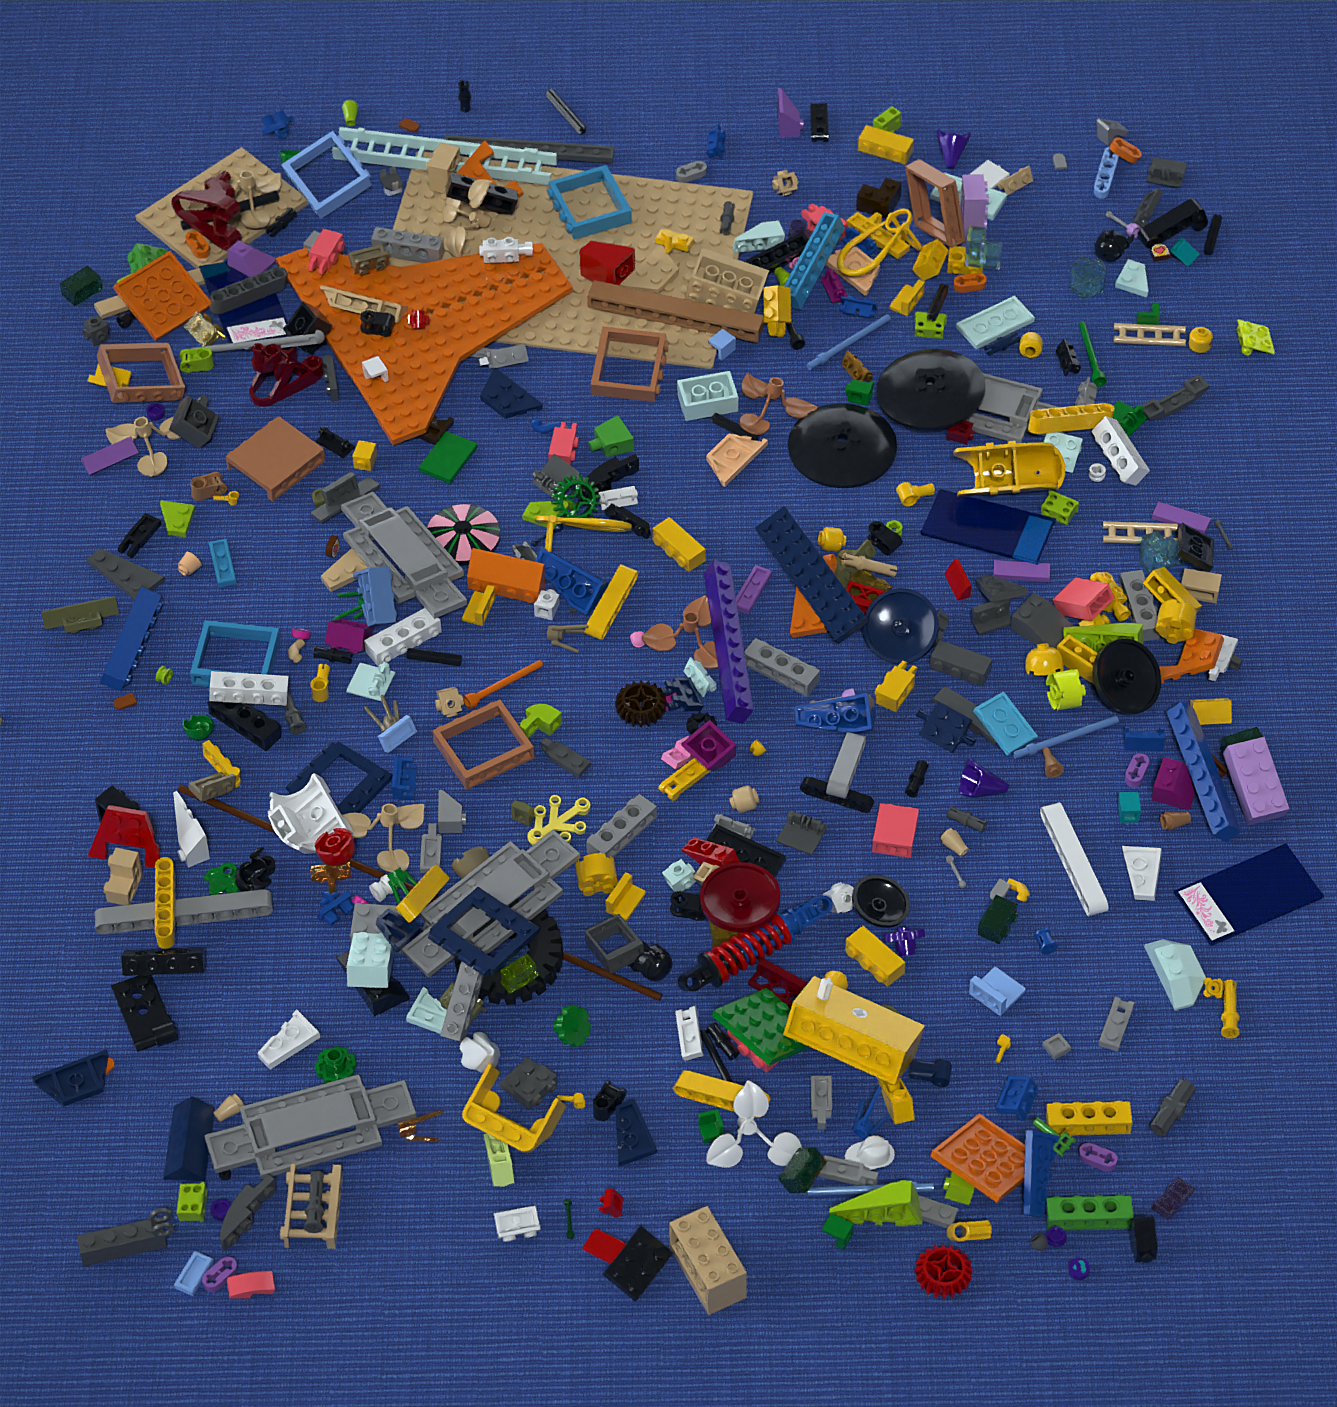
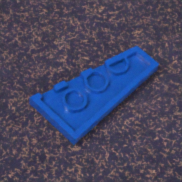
M1034 1130L1026 1131L1023 1215L1032 1217L1044 1216L1048 1196L1046 1184L1051 1180L1052 1172L1049 1169L1051 1161L1055 1160L1056 1152L1053 1149L1054 1144L1058 1143V1135Z

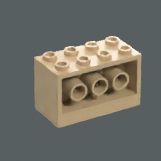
M702 248L693 270L685 299L755 314L769 270Z
M708 1206L669 1223L670 1250L673 1252L674 1257L708 1315L746 1298L747 1272Z

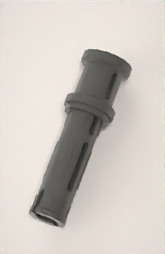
M288 689L287 706H283L286 712L285 720L290 725L289 730L291 734L298 735L303 733L307 727L306 723L302 721V713L296 709Z
M314 1171L310 1175L309 1205L305 1209L307 1220L304 1223V1230L309 1233H319L323 1230L321 1217L324 1215V1209L321 1203L324 1173Z

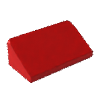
M957 558L945 571V577L956 600L959 601L970 598L971 584Z
M595 1229L582 1250L611 1264L626 1243L599 1229Z

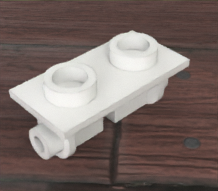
M635 486L598 492L602 510H605L611 503L618 507L638 504V494Z

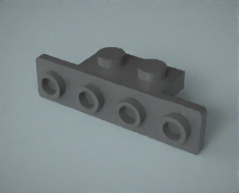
M349 472L321 489L325 504L313 510L311 515L320 523H323L342 511L341 504L371 493L380 486L371 477H367L357 483L355 474Z

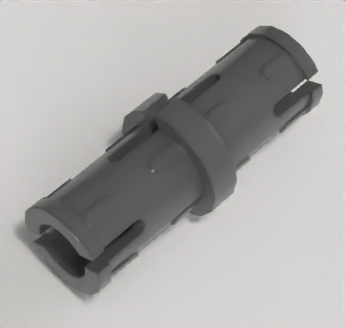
M731 201L724 203V210L720 217V233H723V235L731 233V225L734 222L735 204Z
M953 806L948 810L947 818L961 823L962 826L971 827L981 833L984 832L983 829H986L987 821L973 816L971 812L966 813Z

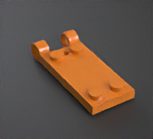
M824 555L823 559L835 574L837 567L835 555ZM796 586L790 628L792 638L827 632L826 626Z

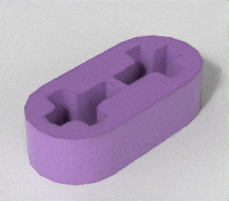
M1139 753L1132 757L1125 774V783L1128 786L1138 787L1141 785L1149 767L1147 755ZM1143 762L1140 767H1137V763ZM1134 773L1137 774V777L1131 779Z
M1084 1143L1079 1149V1159L1084 1164L1106 1172L1113 1171L1117 1166L1118 1158L1113 1151L1092 1143ZM1088 1151L1092 1152L1089 1156L1085 1155ZM1107 1159H1111L1108 1164L1105 1163Z
M224 1257L211 1267L202 1277L204 1289L208 1292L220 1290L227 1283L228 1277L237 1274L236 1260L232 1257ZM224 1266H227V1267H230V1266H231L232 1269L229 1270V1269L227 1268V1269L224 1270ZM211 1279L213 1281L216 1279V1283H209L208 1280Z

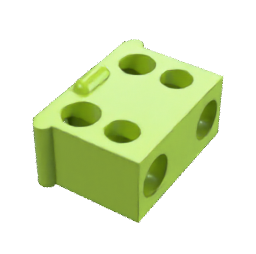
M893 106L873 119V127L892 133L902 125L901 112Z
M915 312V337L943 339L944 325H946L947 321L946 314L939 313L937 319L933 321L932 319H927L928 312Z
M1051 490L1041 506L1042 515L1067 526L1079 510L1078 501Z
M204 1182L200 1184H180L177 1205L179 1221L204 1222L208 1190Z

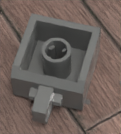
M203 394L197 401L189 395L179 403L169 428L170 431L198 449L210 440L219 417L218 414L206 407L209 398Z

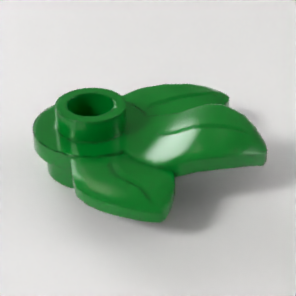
M227 862L219 868H212L207 871L203 879L210 882V895H219L225 890L227 893H237L239 891L234 880L237 867L233 863ZM227 869H231L230 873H224Z

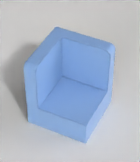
M721 329L709 339V344L718 349V359L722 361L736 350V337L724 329Z

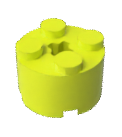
M1077 669L1048 674L1046 686L1050 685V691L1047 692V696L1053 709L1059 711L1082 705V696L1086 695L1085 686L1080 683Z

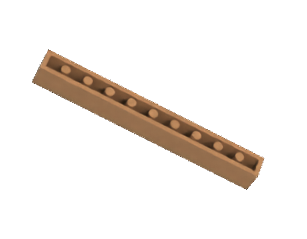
M595 280L587 295L589 308L713 334L724 329L737 339L756 343L759 342L764 329L763 315Z

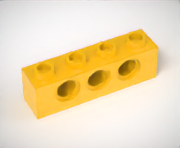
M1054 1102L1047 1104L1046 1124L1059 1135L1064 1129L1070 1135L1131 1134L1132 1116L1130 1102Z

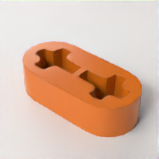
M1119 137L1114 138L1109 146L1113 153L1130 163H1136L1142 156L1141 151L1137 147Z
M198 231L188 232L185 236L186 244L195 257L199 259L208 257L210 254L209 245Z
M981 273L959 275L954 278L953 288L959 293L980 291L985 289L987 278Z

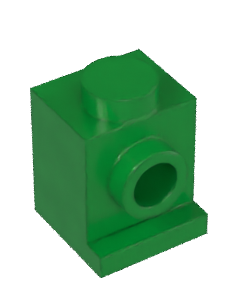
M852 379L850 384L847 383L845 394H848L847 402L869 406L873 395L874 381L866 383Z

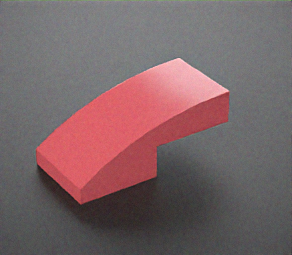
M272 1271L251 1272L227 1278L229 1298H251L252 1294H273L275 1291Z

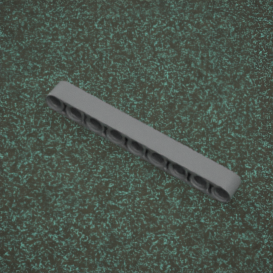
M254 890L176 899L175 926L270 915L273 912L272 893L269 890ZM155 902L106 907L95 911V931L99 934L155 929Z

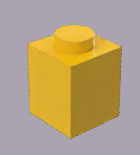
M358 440L352 456L355 469L372 471L377 458L376 443Z

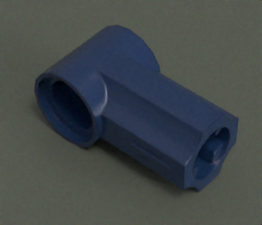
M912 1060L910 1079L931 1081L935 1086L946 1087L950 1083L952 1064L946 1060H937L934 1063Z

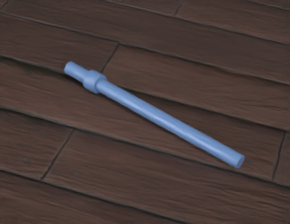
M886 314L827 352L820 353L814 360L806 364L807 368L811 370L819 364L823 365L828 362L829 358L891 320V317Z
M1113 716L1036 744H1027L1025 748L1013 751L1012 756L1014 759L1025 755L1037 754V751L1045 747H1051L1117 724L1119 719L1117 716Z
M913 1182L917 1192L934 1191L933 1183ZM885 1185L807 1187V1195L865 1194Z

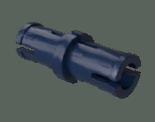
M1014 331L1005 337L997 338L995 342L985 345L984 351L991 349L986 352L987 356H991L1000 350L1004 351L1008 346L1020 342V337L1012 339L1018 335Z

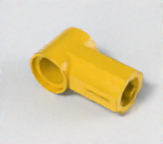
M989 1220L952 1223L948 1226L946 1233L951 1241L961 1242L991 1239L992 1231ZM957 1226L962 1229L960 1238L956 1237L954 1233Z

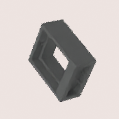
M619 914L584 931L586 945L610 974L635 962L636 958L644 952L643 943ZM620 933L628 944L606 954L598 943Z

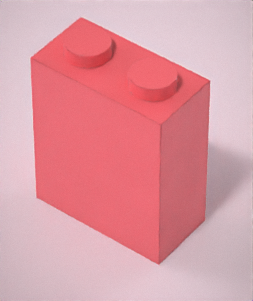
M1074 578L1052 600L1056 609L1063 616L1092 621L1114 600V596L1107 583Z
M880 803L872 852L911 858L918 825L919 809Z

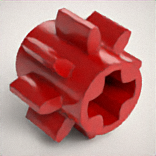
M412 310V315H408L407 324H412V329H425V324H429V315H425L423 310Z

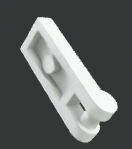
M696 1006L689 1007V1010L683 1011L681 1009L676 1011L681 1053L684 1061L704 1056L698 1020L699 1014Z

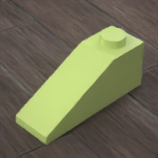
M484 1134L493 1186L504 1187L513 1184L514 1176L508 1145L488 1134Z

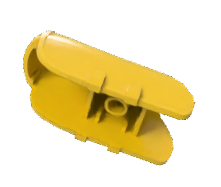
M1008 441V444L994 445L992 442L986 443V446L964 447L954 450L956 457L967 460L973 466L975 474V487L970 490L958 491V497L1058 490L1065 478L1066 467L1064 458L1059 449L1052 443H1016V441Z

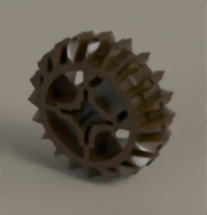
M642 680L639 683L633 681L632 685L626 683L625 688H621L620 693H617L615 707L617 715H619L621 720H625L626 725L632 723L633 727L637 724L642 728L646 724L649 727L650 723L656 724L657 720H661L663 715H665L667 707L666 695L662 693L661 687L657 688L656 683L650 685L649 681L643 683Z

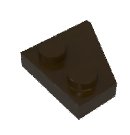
M433 417L426 433L416 437L436 445L445 431H448L454 424V418L448 417V420H437V417Z

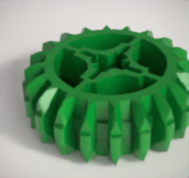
M573 474L570 475V479L565 476L564 482L558 481L560 488L556 486L553 488L557 491V494H551V497H556V501H551V504L557 505L553 508V511H560L557 517L587 518L588 516L593 518L594 515L591 511L598 512V509L594 506L600 505V502L596 501V498H600V495H595V492L599 489L598 487L592 488L595 483L593 481L588 483V477L582 480V475H578L576 478ZM575 484L571 494L565 495V490ZM581 486L587 491L589 499L582 495ZM577 496L580 500L583 501L575 502L573 501V499H569L568 497L573 498ZM563 500L569 503L570 513L565 509ZM582 504H588L582 513L576 515Z

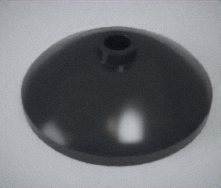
M882 875L866 876L859 880L853 889L852 903L856 912L861 918L874 926L883 928L897 926L906 919L909 913L910 901L906 891L891 878Z

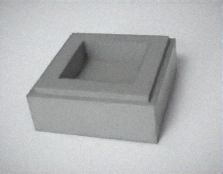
M1060 1033L1042 1043V1046L1053 1060L1071 1051V1046Z

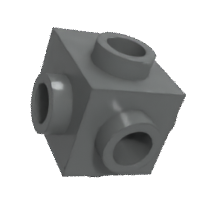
M99 314L83 321V335L90 341L93 347L110 340L108 334L109 325L106 320H102Z

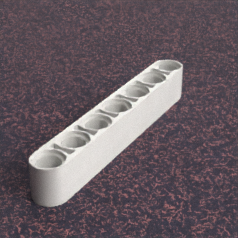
M1059 802L1040 807L1043 823L1087 916L1107 912V899L1062 804Z

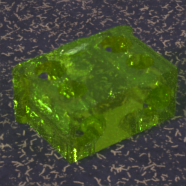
M528 954L524 955L500 970L502 978L500 983L509 994L539 976L536 964Z

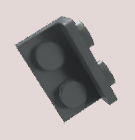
M1009 599L988 602L972 608L971 622L979 635L1011 625L1012 618L1009 615Z

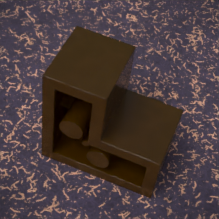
M885 178L880 188L863 184L857 194L856 210L871 215L877 212L882 215V218L887 219L888 214L894 211L901 198L902 182Z

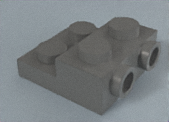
M527 1057L499 1083V1087L530 1111L534 1106H538L548 1093L556 1089L558 1084L557 1075L543 1064L539 1066Z

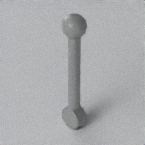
M951 855L947 856L946 862L951 865L959 881V887L965 888L966 882L962 880L954 864V857Z

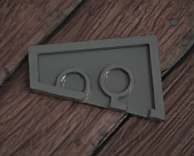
M986 574L982 575L981 578L975 579L976 586L991 602L1028 595L1026 587L994 575Z

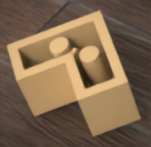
M440 142L437 149H434L433 157L431 160H428L426 166L429 174L427 182L431 191L446 194V184L450 173H455L454 171L461 159L460 147Z
M116 847L113 855L111 854L108 859V866H110L111 870L109 882L105 883L103 891L106 894L107 902L131 905L143 876L139 853Z

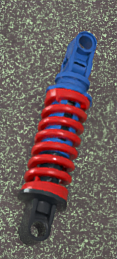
M814 896L793 909H785L782 914L777 911L774 918L763 927L753 931L739 932L737 936H732L728 941H723L720 946L713 947L711 952L707 951L699 954V965L678 978L679 988L683 991H697L709 983L719 988L730 979L729 973L732 976H737L739 974L738 968L741 971H745L748 967L747 964L754 966L756 959L760 960L761 957L765 959V954L768 956L772 955L774 949L781 950L782 943L784 945L793 944V941H795L794 935L802 933L803 927L814 923L832 910L833 902L828 896ZM820 900L823 902V908L821 910L818 906ZM689 977L693 981L691 987L687 985V980Z

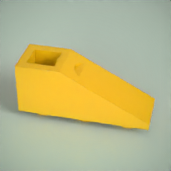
M877 1078L879 1086L882 1088L881 1092L894 1124L915 1120L912 1097L901 1078L895 1085Z

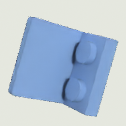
M997 967L990 970L982 979L975 975L970 980L969 994L999 1016L1025 992V987Z

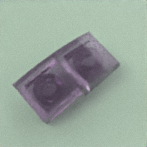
M1178 1177L1167 1186L1165 1193L1153 1203L1151 1209L1169 1220L1190 1198L1195 1188Z

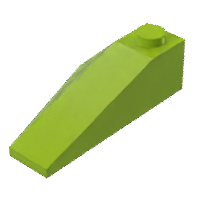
M1138 623L1064 627L1063 629L1064 638L1071 635L1097 653L1106 644L1118 639H1132L1141 644L1144 643L1143 624Z
M907 1180L887 1184L829 1208L830 1214H835L854 1224H862L864 1221L875 1222V1225H882V1222H895V1226L923 1224L918 1192L913 1182Z

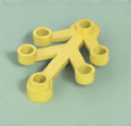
M558 795L551 796L549 799L551 807L549 824L542 828L543 818L546 816V808L541 805L536 806L534 809V816L536 817L535 827L528 832L527 838L529 843L534 845L552 830L564 831L560 836L562 838L567 837L566 841L570 843L571 834L569 832L582 835L586 832V824L582 821H578L575 824H566L565 822L577 814H588L590 812L589 800L579 798L576 800L574 807L557 818L561 798Z

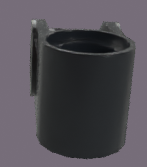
M365 310L360 314L362 321L360 330L363 333L390 336L392 334L395 317L392 314Z
M873 521L870 523L868 539L883 554L889 556L903 544L900 535L882 522Z
M677 891L671 895L670 912L673 916L702 921L706 918L701 908L700 894L696 895Z
M606 1081L593 1100L594 1118L598 1121L608 1120L614 1113L615 1106L620 1105L624 1101L627 1090L612 1085L611 1081Z

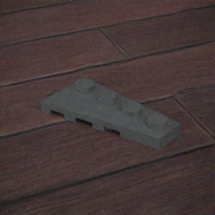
M101 548L87 558V563L134 601L140 587L153 591L165 582L164 576Z

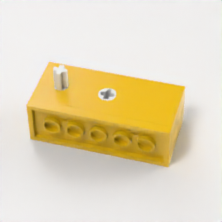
M813 976L793 1001L783 1035L895 1085L915 1058L925 1025L835 986L829 978L820 979Z

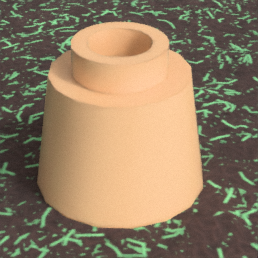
M186 552L178 563V571L184 576L191 575L202 566V563L194 554Z

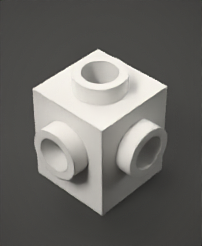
M840 882L831 886V890L823 893V896L830 897L833 902V908L830 912L844 913L853 908L852 892L854 888L851 885Z

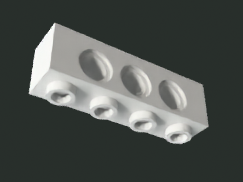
M1105 416L1091 431L1095 436V441L1102 447L1104 455L1110 459L1111 466L1119 473V478L1123 483L1136 486L1150 471L1116 419Z
M424 608L364 640L366 653L377 666L383 662L387 663L398 655L404 654L408 648L419 646L424 641L441 633V621L438 617L434 619Z
M211 671L209 701L287 706L288 676Z

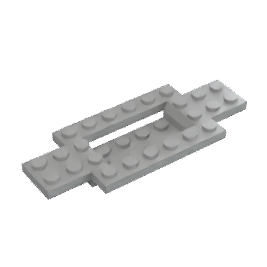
M983 373L986 390L984 400L979 409L1010 417V422L976 413L966 419V421L974 423L973 430L976 433L1022 443L1026 432H1030L1028 425L1031 411L1058 408V406L1039 402L1043 391L1042 388ZM928 382L927 384L932 385L934 382ZM1044 433V434H1037V435H1041V436H1045V437H1046V433Z
M374 492L341 504L342 512L355 526V528L343 532L344 540L368 568L389 566L392 574V590L394 591V598L398 603L416 597L434 619L467 605V599L451 582L463 577L464 570L408 506L394 511L391 507L387 508ZM372 540H376L379 543V545L385 550V552L391 557V559L397 564V566L403 571L406 580L390 563V561L384 556V554L378 549V547L372 542Z
M552 830L527 851L524 849L520 850L510 841L421 911L420 917L430 927L402 949V953L429 978L455 958L444 950L442 945L438 946L428 939L430 928L475 888H481L508 906L533 887L534 890L511 908L530 921L564 894L563 889L553 879L580 859V853L555 830ZM474 907L449 928L486 954L490 953L515 933L512 930L505 929L499 921L495 920L474 937L473 933L490 920L484 911Z
M358 1074L239 1107L243 1125L204 1136L215 1174L256 1162L261 1179H264L267 1175L272 1177L290 1172L291 1164H295L297 1170L382 1146L378 1128L416 1118V1112L405 1080L365 1090ZM352 1126L356 1128L354 1131L278 1152L275 1151L276 1147Z

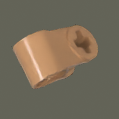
M212 472L193 478L190 482L192 498L196 501H203L213 496L225 494L228 488L222 481V474L220 472Z

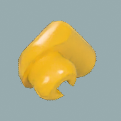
M1009 878L1007 883L1012 885L1010 889L1019 892L1017 899L1026 902L1030 892L1025 884Z

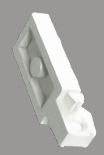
M1222 635L1224 642L1215 668L1209 671V680L1216 681L1220 672L1224 673L1227 671L1238 639Z

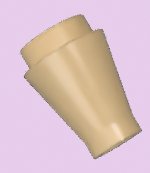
M949 828L940 837L943 841L942 844L960 857L964 856L969 850L957 830Z
M236 1094L229 1095L213 1114L221 1123L223 1120L240 1113L239 1107L245 1105Z

